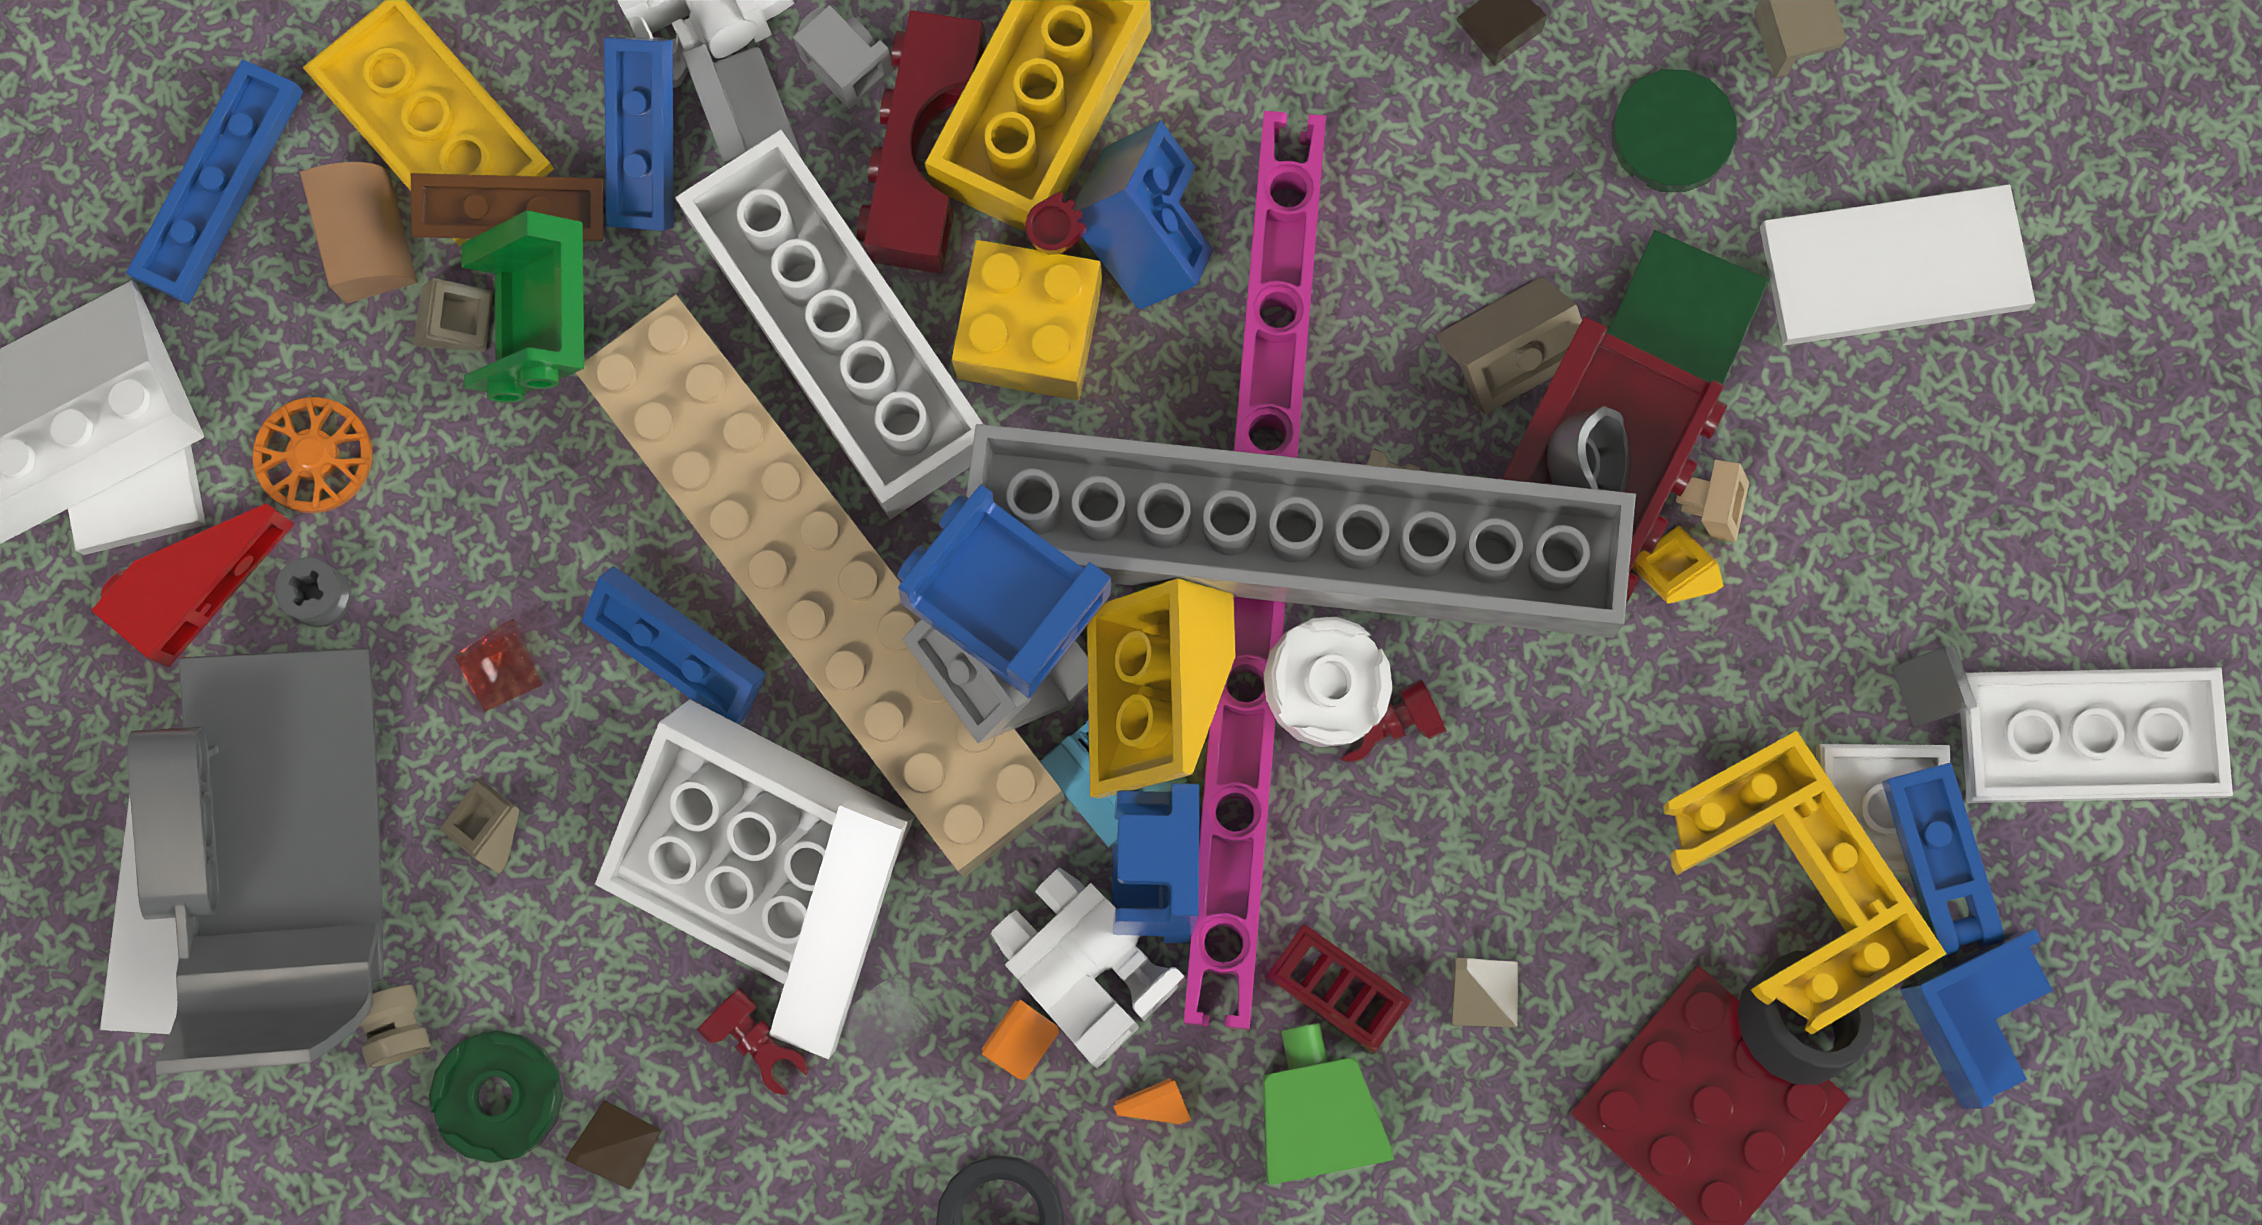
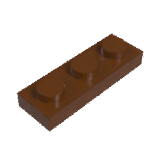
M410 173L412 238L472 239L528 210L582 222L583 241H603V178Z

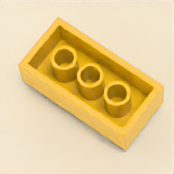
M1011 0L925 162L931 186L953 199L1027 233L1025 224L1029 211L1036 204L1059 191L1065 196L1151 31L1150 1Z

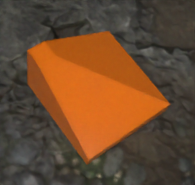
M1171 1078L1115 1101L1116 1105L1113 1106L1118 1116L1180 1125L1191 1120L1175 1080L1171 1081Z

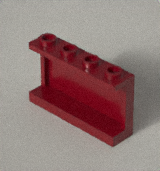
M1584 316L1502 480L1553 485L1549 476V469L1547 468V449L1551 435L1557 425L1571 414L1585 409L1606 406L1619 412L1624 418V428L1629 442L1631 458L1629 482L1625 493L1636 494L1627 604L1640 578L1630 573V570L1641 549L1652 554L1669 521L1660 516L1659 513L1670 492L1681 497L1698 465V462L1688 458L1699 435L1707 439L1712 437L1725 413L1727 404L1717 400L1723 390V384L1713 379L1710 382L1704 381L1606 333V326Z

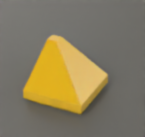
M1680 525L1660 538L1652 554L1644 550L1641 551L1632 566V569L1667 604L1715 593L1724 587L1718 562Z

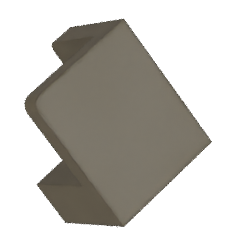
M1760 0L1754 11L1774 78L1786 76L1797 58L1842 47L1846 40L1834 0Z

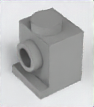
M830 5L827 8L819 7L810 12L801 22L798 33L793 36L801 60L849 110L894 71L888 47L881 40L875 44L870 33L855 17L850 16L845 21Z

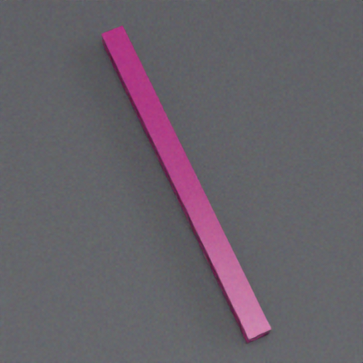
M1264 111L1234 451L1298 458L1326 115H1308L1307 131H1300L1299 144L1310 145L1309 157L1307 162L1298 163L1294 161L1279 162L1274 158V143H1279L1280 127H1286L1287 113ZM1289 188L1296 190L1304 200L1294 207H1283L1274 202L1271 196L1280 189ZM1278 306L1288 310L1294 320L1286 327L1274 328L1264 323L1260 315L1264 310ZM1268 426L1279 431L1284 438V442L1275 450L1264 451L1254 446L1249 436L1254 430ZM1233 597L1235 659L1209 728L1199 842V916L1191 935L1184 1025L1209 1026V1015L1197 1012L1203 975L1211 972L1218 975L1233 974L1238 980V1016L1225 1015L1224 1027L1249 1030L1276 721L1266 701L1263 675L1269 653L1283 635L1285 602ZM1247 672L1254 674L1260 679L1264 692L1258 699L1244 703L1237 701L1230 695L1227 684L1233 676ZM1236 798L1243 800L1249 805L1253 813V821L1247 828L1233 832L1226 830L1219 824L1216 818V810L1222 802ZM1217 927L1233 929L1242 940L1241 953L1230 962L1221 963L1215 961L1205 950L1204 941L1206 936Z

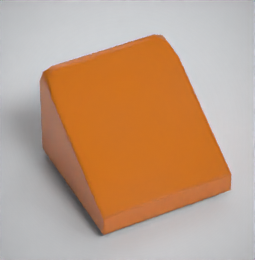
M1015 1000L981 1048L983 1051L982 1055L1016 1078L1025 1080L1059 1034V1028L1022 1000Z

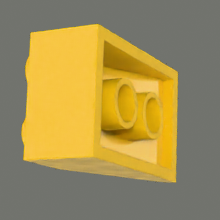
M1177 578L1105 602L1087 624L1090 797L1101 799L1116 795L1118 791H1131L1189 776L1194 772L1235 659L1234 600L1232 593Z

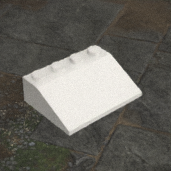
M132 280L0 348V544L205 437L138 285Z
M688 700L659 722L595 885L785 984L840 804L845 799H849L908 822L898 854L915 815L706 707Z

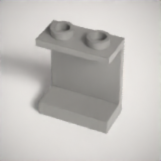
M922 619L902 639L978 744L1069 706L1088 688L1087 643L1081 635L1076 638L1030 698L1016 690Z

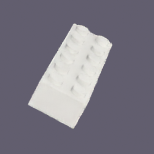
M782 130L771 135L675 197L687 220L889 519L894 518L970 467L975 425L983 424Z

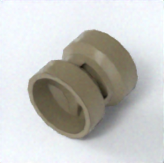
M413 985L398 986L372 994V1008L358 1026L363 1029L366 1039L362 1047V1053L367 1068L392 1064L431 1049L426 1028L417 1024L414 1014L418 1006V1000Z

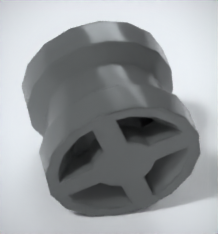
M313 557L298 558L288 563L279 572L275 582V598L280 608L289 616L316 628L327 627L338 622L348 611L352 600L351 587L347 578L323 560ZM312 582H317V583H318V584H314L313 586L308 585V584H310V583H312ZM303 593L306 594L307 600L304 599Z

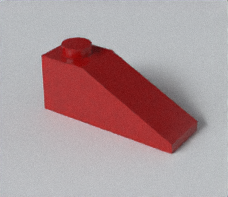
M265 503L134 561L127 569L120 570L109 578L101 590V599L91 611L146 658L170 667L295 523Z

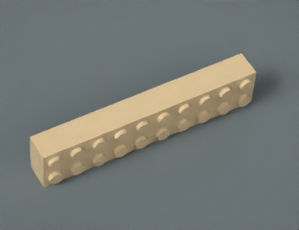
M676 294L584 362V369L576 372V374L963 877H966L1065 800L1061 788L1015 729L978 744L902 640L921 618L902 605L898 590L900 581Z

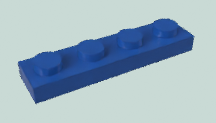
M241 60L126 271L128 276L187 305L190 304L303 94V90L295 82L246 60Z

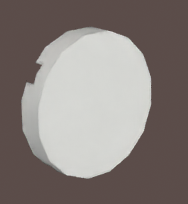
M1339 617L1313 618L1286 631L1271 649L1263 675L1266 701L1278 724L1297 740L1318 747L1349 744L1365 736L1364 734L1368 733L1374 725H1377L1387 712L1392 692L1390 664L1383 650H1378L1375 643L1368 637L1371 634L1359 624Z

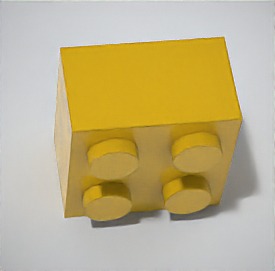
M976 240L952 355V363L957 379L1079 401L1102 288L1100 261L1062 254L1047 255L1038 250Z

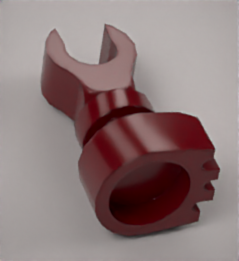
M1060 191L1036 204L1029 211L1026 218V232L1032 247L1047 255L1060 254L1067 251L1071 246L1075 247L1080 238L1087 232L1084 223H1078L1083 218L1082 212L1079 209L1073 211L1076 206L1072 199L1063 203L1065 200Z
M1422 679L1399 689L1403 702L1392 707L1389 701L1387 712L1379 723L1374 725L1368 733L1364 734L1361 748L1340 758L1343 762L1357 763L1363 761L1379 742L1391 735L1394 741L1406 736L1404 729L1415 725L1418 732L1429 740L1447 732Z
M739 987L698 1027L697 1031L710 1044L722 1041L731 1034L739 1042L734 1048L743 1057L749 1053L759 1065L762 1081L766 1087L775 1094L787 1095L789 1091L774 1075V1064L780 1059H788L801 1072L807 1075L809 1071L808 1062L803 1053L797 1049L783 1046L770 1037L767 1033L771 1028L763 1020L757 1024L749 1016L758 1005Z

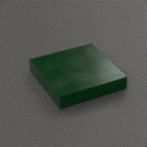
M1654 230L1607 333L1704 381L1710 382L1713 379L1724 385L1770 279Z

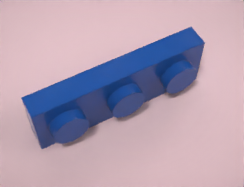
M616 36L604 38L606 226L659 231L674 228L673 40Z
M612 566L598 577L581 622L694 702L737 724H740L746 718L765 679L766 672L616 567Z

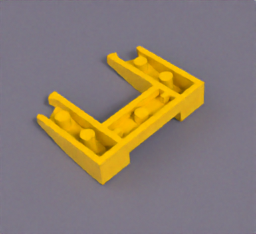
M1797 731L1669 800L1663 806L1664 814L1675 816L1680 849L1674 850L1670 854L1671 865L1676 875L1775 824L1840 922L1846 934L1751 990L1765 1004L1769 1005L1776 998L1806 1018L1808 1022L1804 1030L1810 1034L1816 1033L1947 954Z

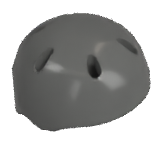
M1606 406L1585 409L1571 414L1557 425L1551 435L1547 449V468L1549 469V476L1553 485L1626 492L1630 476L1631 458L1629 442L1624 428V418L1619 412Z

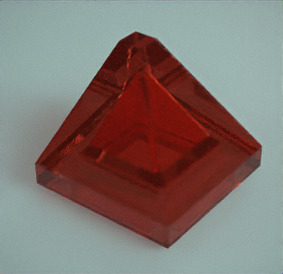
M514 619L503 623L455 655L459 667L484 712L543 685Z

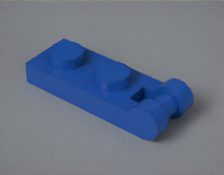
M1951 762L1882 781L1924 921L1947 953L1941 958L1957 954L1959 946L1977 942L1979 946L1985 947L2002 942L2004 934L2001 920ZM1965 897L1969 909L1968 917L1952 920L1946 901Z

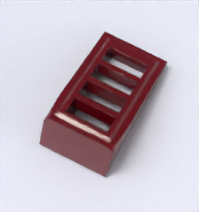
M1303 924L1266 976V978L1371 1055L1377 1051L1412 1002L1401 991L1305 924ZM1312 946L1322 955L1301 984L1290 978V975ZM1333 962L1343 970L1321 1000L1311 991ZM1353 978H1355L1364 987L1343 1015L1334 1009L1333 1006ZM1377 994L1386 1002L1366 1030H1364L1355 1022L1373 996Z

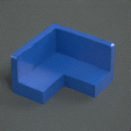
M1161 120L1106 146L1102 150L1074 202L1076 208L1073 210L1077 211L1079 209L1083 214V218L1078 223L1083 222L1087 232L1082 237L1139 309H1144L1197 286L1214 250L1179 203L1196 167Z
M2036 928L2013 933L2003 938V941L1982 948L1900 989L1962 1109H1983L1995 1102L1993 1096L2027 1080L1995 1019L2053 991L2030 949V946L2042 941Z

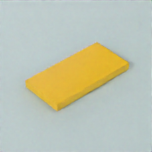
M406 0L383 1L303 66V69L410 191V173L545 177L554 170L545 156ZM452 238L459 247L462 246V243L469 240Z

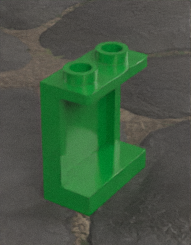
M526 210L462 243V268L495 274V362L464 375V388L487 392V399L490 401L514 403L525 400L526 393L533 390L557 387L559 379L583 370L582 222Z

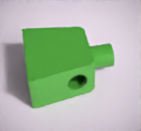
M1319 1023L1281 1031L1289 1070L1262 1076L1267 1183L1273 1185L1394 1160L1392 1148L1356 1058L1351 1057L1327 1062Z

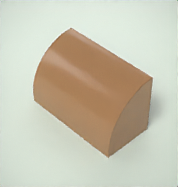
M341 162L300 171L329 287L346 303H351L418 283L391 177L386 168L366 162Z

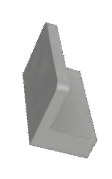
M706 44L682 52L725 165L779 130L783 131L800 156L798 144L760 48L754 47L713 62Z

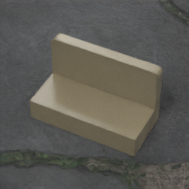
M1541 277L1437 334V338L1441 348L1460 365L1473 402L1484 414H1487L1552 378L1582 320L1577 305L1548 280Z

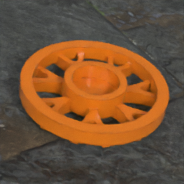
M320 397L297 399L278 408L261 426L253 447V467L262 488L282 506L301 513L330 511L353 498L365 483L373 458L370 435L360 418L343 404ZM315 409H323L317 416ZM308 410L311 428L297 433L291 416ZM331 412H335L346 418V420L337 432L330 437L321 431V428ZM285 421V426L280 427L279 425ZM353 426L356 433L346 435L348 430ZM274 431L291 438L285 452L267 449ZM360 441V458L339 459L338 444ZM266 455L272 456L271 459L266 462ZM287 461L292 473L284 480L273 485L267 471ZM350 466H358L355 475L349 471ZM336 467L351 479L350 483L337 494L324 480ZM301 478L315 482L313 502L295 500ZM289 487L288 496L283 495L280 491ZM323 491H326L331 496L330 498L321 500V495Z

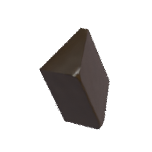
M1480 0L1458 16L1457 22L1490 62L1496 66L1541 33L1547 15L1531 0Z

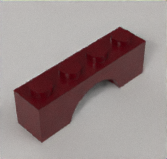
M910 10L906 31L897 30L895 33L891 65L894 68H898L894 89L885 88L880 107V124L887 126L883 147L874 146L871 152L868 181L869 183H874L875 188L871 205L862 204L860 208L856 232L857 241L864 242L863 245L866 253L873 263L943 274L954 215L949 197L931 186L920 174L916 167V154L920 139L926 128L941 113L956 106L987 46L983 21Z

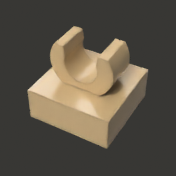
M1715 460L1710 482L1692 477L1681 497L1677 495L1676 502L1682 504V512L1702 516L1701 521L1711 538L1736 542L1749 481L1740 463Z

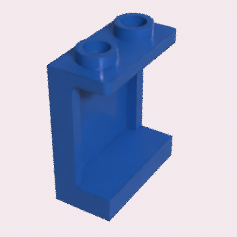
M981 484L970 498L961 494L951 503L939 523V526L944 530L928 550L920 545L905 560L897 576L902 581L898 587L899 595L903 606L1027 698H1030L1109 598L1111 577L1091 562L1085 568L1075 563L996 505L993 501V492Z

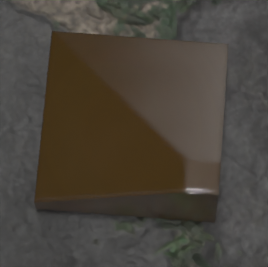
M604 1100L571 1148L566 1161L627 1189H632L663 1130Z

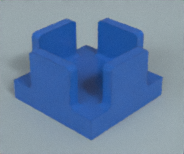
M1172 783L1171 791L1167 792L1118 791L1114 816L1118 820L1117 844L1113 847L1112 905L1116 908L1113 918V934L1163 936V943H1189L1199 916V784Z

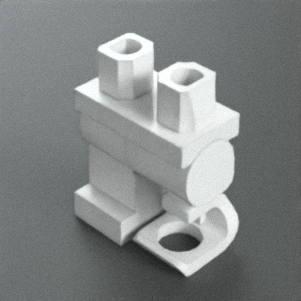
M618 0V3L629 21L636 38L663 39L653 37L652 33L670 24L673 25L677 33L676 38L671 39L673 40V87H677L689 72L682 52L706 44L707 49L715 58L729 56L746 46L753 38L757 43L771 36L772 33L766 20L792 6L794 1ZM689 15V18H688V19H686V20H684V21L682 20V18H684V17H686V16Z
M1058 868L1035 891L1056 913V916L1039 933L1015 910L992 930L991 934L1003 954L1009 959L1005 966L1071 1039L1088 1061L1098 1068L1140 1028L1097 983L1095 978L1100 973L1113 969L1131 991L1132 1009L1143 1021L1155 1012L1187 980L1176 967L1165 968L1151 963L1146 955L1136 946L1140 936L1114 935L1113 918L1116 908L1092 883L1085 888L1079 880L1063 869Z

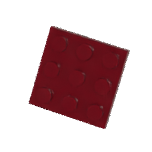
M1699 965L1693 967L1568 1114L1692 1225H1744L1851 1098L1830 1080L1817 1085L1793 1084L1772 1075L1753 1057L1741 1036L1737 1014L1739 1000Z

